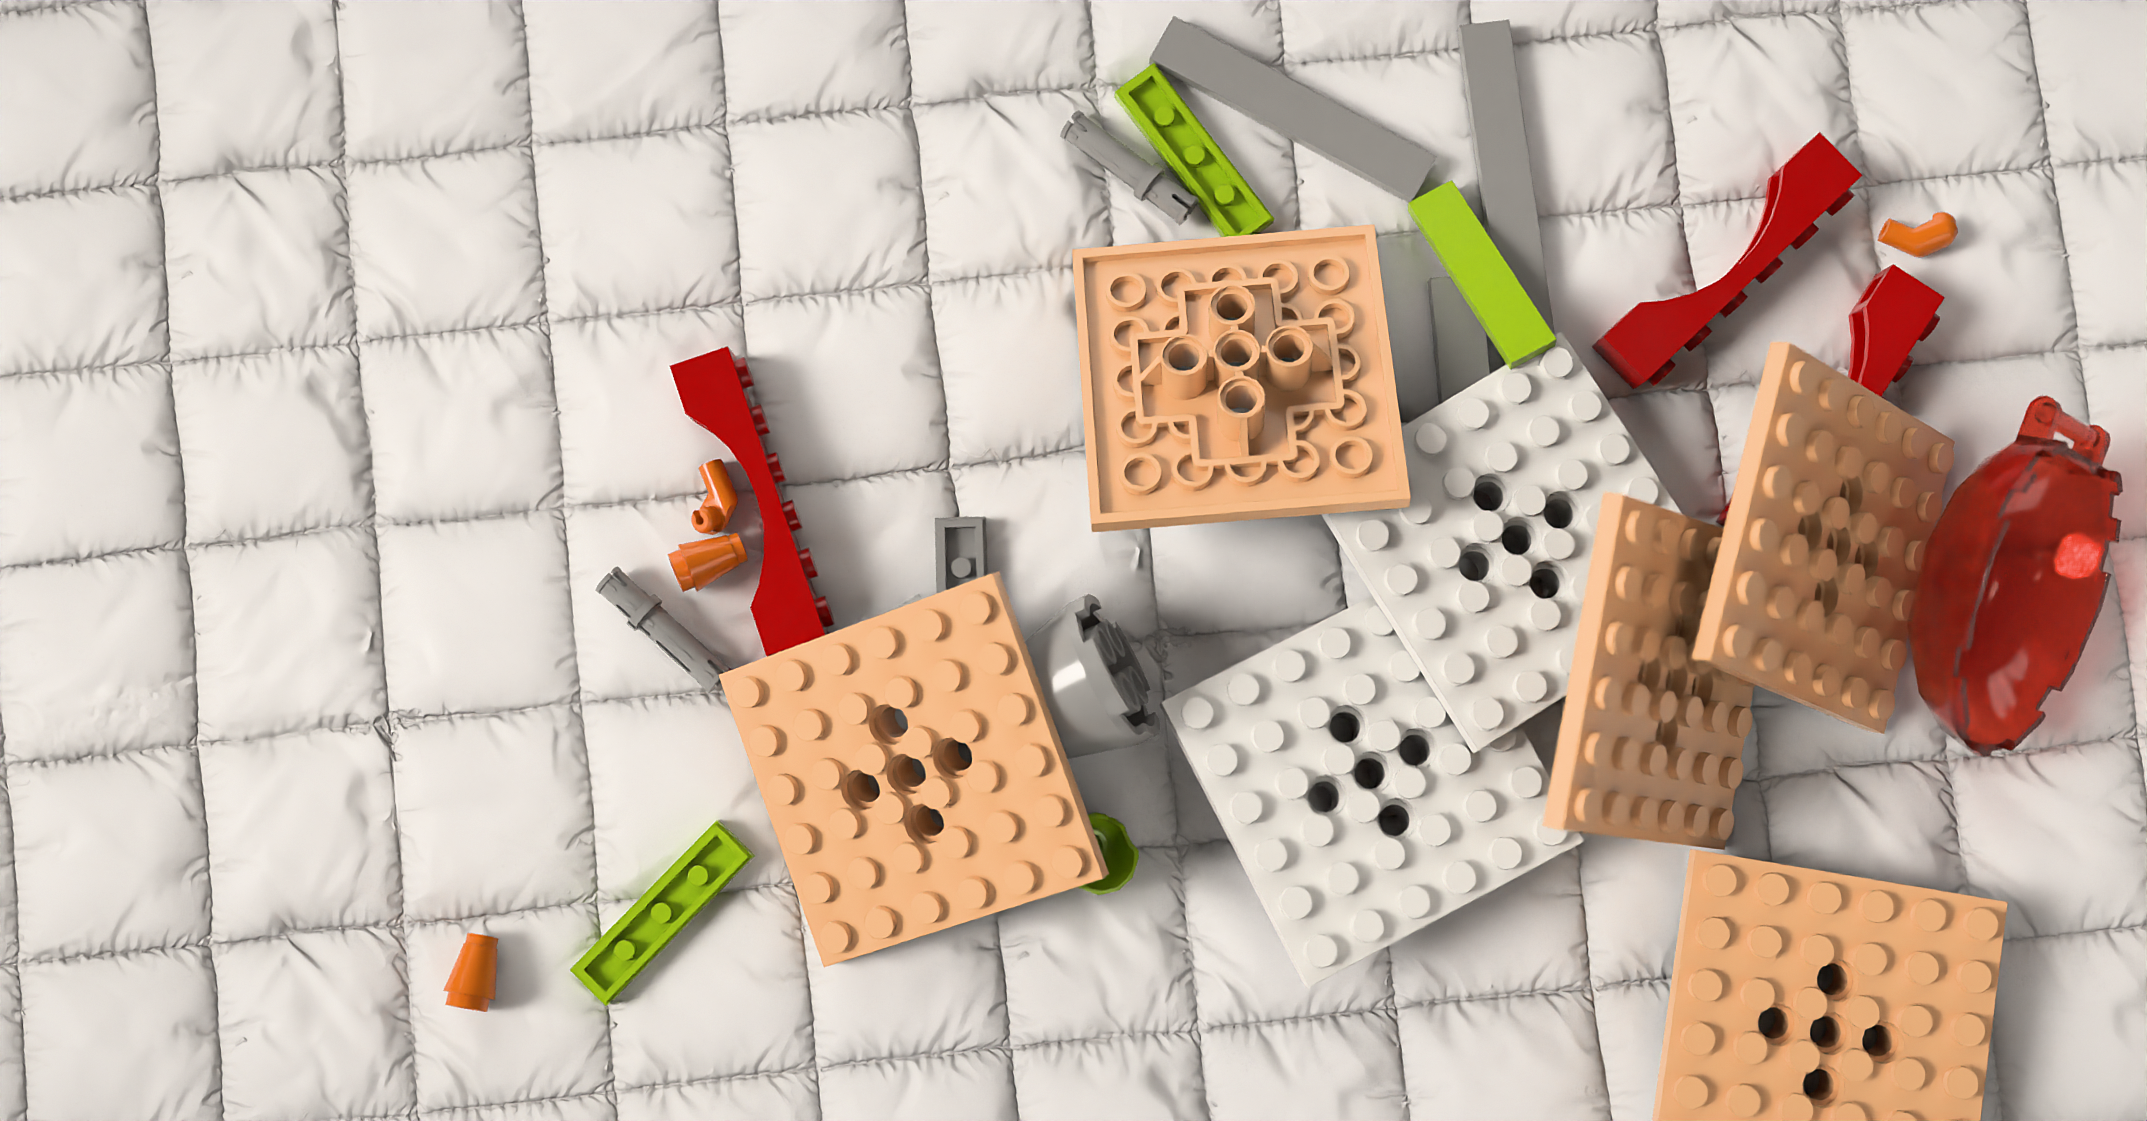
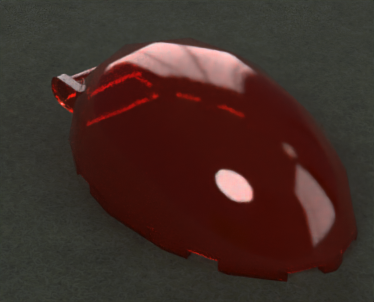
M2039 396L2030 402L2016 440L1986 457L1953 492L1924 547L1907 622L1918 692L1940 729L1971 753L1980 757H1989L1992 751L2001 749L2014 750L2043 722L2046 714L2039 710L2052 689L2062 692L2073 675L2101 612L2111 578L2110 573L2103 571L2109 549V541L2119 543L2121 520L2113 518L2112 513L2114 495L2119 496L2123 492L2121 473L2102 467L2110 446V434L2106 429L2098 425H2086L2064 412L2060 403L2049 396ZM2055 432L2073 441L2072 449L2067 447V442L2053 439Z

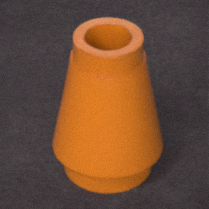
M737 532L728 536L724 535L679 544V550L667 554L683 592L695 588L696 592L739 566V564L748 561Z
M467 933L466 941L443 991L448 992L445 1005L481 1012L488 1011L490 1000H495L498 951L496 948L498 938Z

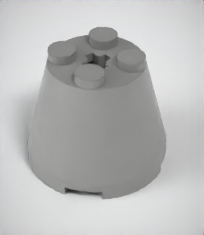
M1087 594L1069 603L1025 641L1067 759L1138 745L1157 736L1160 732L1158 716L1155 712L1149 715L1145 705L1148 703L1147 691L1151 689L1140 663L1117 622L1111 624L1107 619L1103 621L1096 612L1101 609L1099 600L1091 594Z

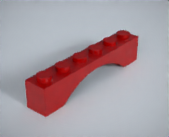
M1819 132L1768 179L1765 205L1758 228L1744 254L1726 275L1691 294L1665 301L1638 303L1591 347L1633 390L1647 380L1655 386L1675 368L1676 364L1670 358L1683 346L1689 352L1692 351L1712 332L1706 324L1717 313L1720 312L1726 318L1748 298L1742 290L1754 278L1762 284L1784 264L1778 257L1779 254L1789 245L1798 250L1819 230L1813 222L1826 211L1832 217L1855 196L1849 188L1862 174Z
M1894 264L1874 275L1848 316L1851 352L1847 377L1882 397L1890 382H1898L1910 368L1914 358L1908 354L1917 340L1924 341L1937 326L1940 316L1935 312L1945 297ZM1732 497L1716 520L1724 528Z
M726 346L671 365L670 369L685 414L695 423L717 436L731 450L744 468L757 496L763 521L764 558L759 585L750 608L766 656L774 655L828 635L827 627L835 625L834 617L826 596L819 598L816 596L811 579L819 576L810 548L801 550L795 531L803 528L793 499L784 501L779 483L786 481V475L777 452L768 454L763 435L769 434L770 428L761 404L752 406L747 388L754 386V381L745 357L736 359L735 354Z

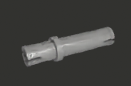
M1080 110L1071 116V119L1074 120L1073 124L1069 120L1067 121L1060 137L1068 140L1134 189V196L1141 202L1147 199L1173 218L1179 225L1187 219L1186 213H1192L1199 198L1195 195L1192 196L1165 176V169L1158 163L1152 166L1084 116Z
M620 567L613 568L611 571L612 575L608 573L597 585L595 591L606 598L628 618L629 621L626 624L634 631L640 629L704 687L705 691L708 693L712 692L715 689V685L718 686L721 683L719 675L731 671V668L726 666L687 629L669 615L660 605L663 601L655 594L649 596Z

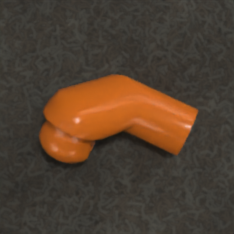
M1946 212L1933 214V220L1916 228H1911L1889 218L1880 230L1878 241L1914 257L1922 258L1951 245L1958 234V227L1956 226L1955 218Z
M722 459L709 461L698 468L708 490V495L700 509L693 511L691 522L694 529L702 534L714 535L721 532L727 526L738 504L737 494Z

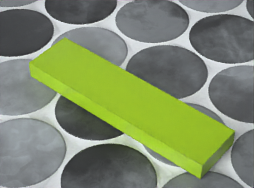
M1155 63L1114 92V98L1184 189L1192 196L1195 195L1199 198L1197 206L1221 237L1259 234L1274 223V217Z
M1452 180L1408 203V212L1510 370L1555 347L1556 337Z
M716 820L585 953L570 971L605 1006L610 1005L755 855L720 820Z

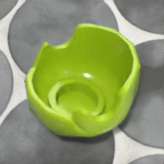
M1098 812L1088 813L1109 874L1103 879L1078 886L1077 888L1097 895L1119 891L1133 878L1139 859L1138 848L1131 842L1126 827L1120 821L1113 817H1108L1106 814Z

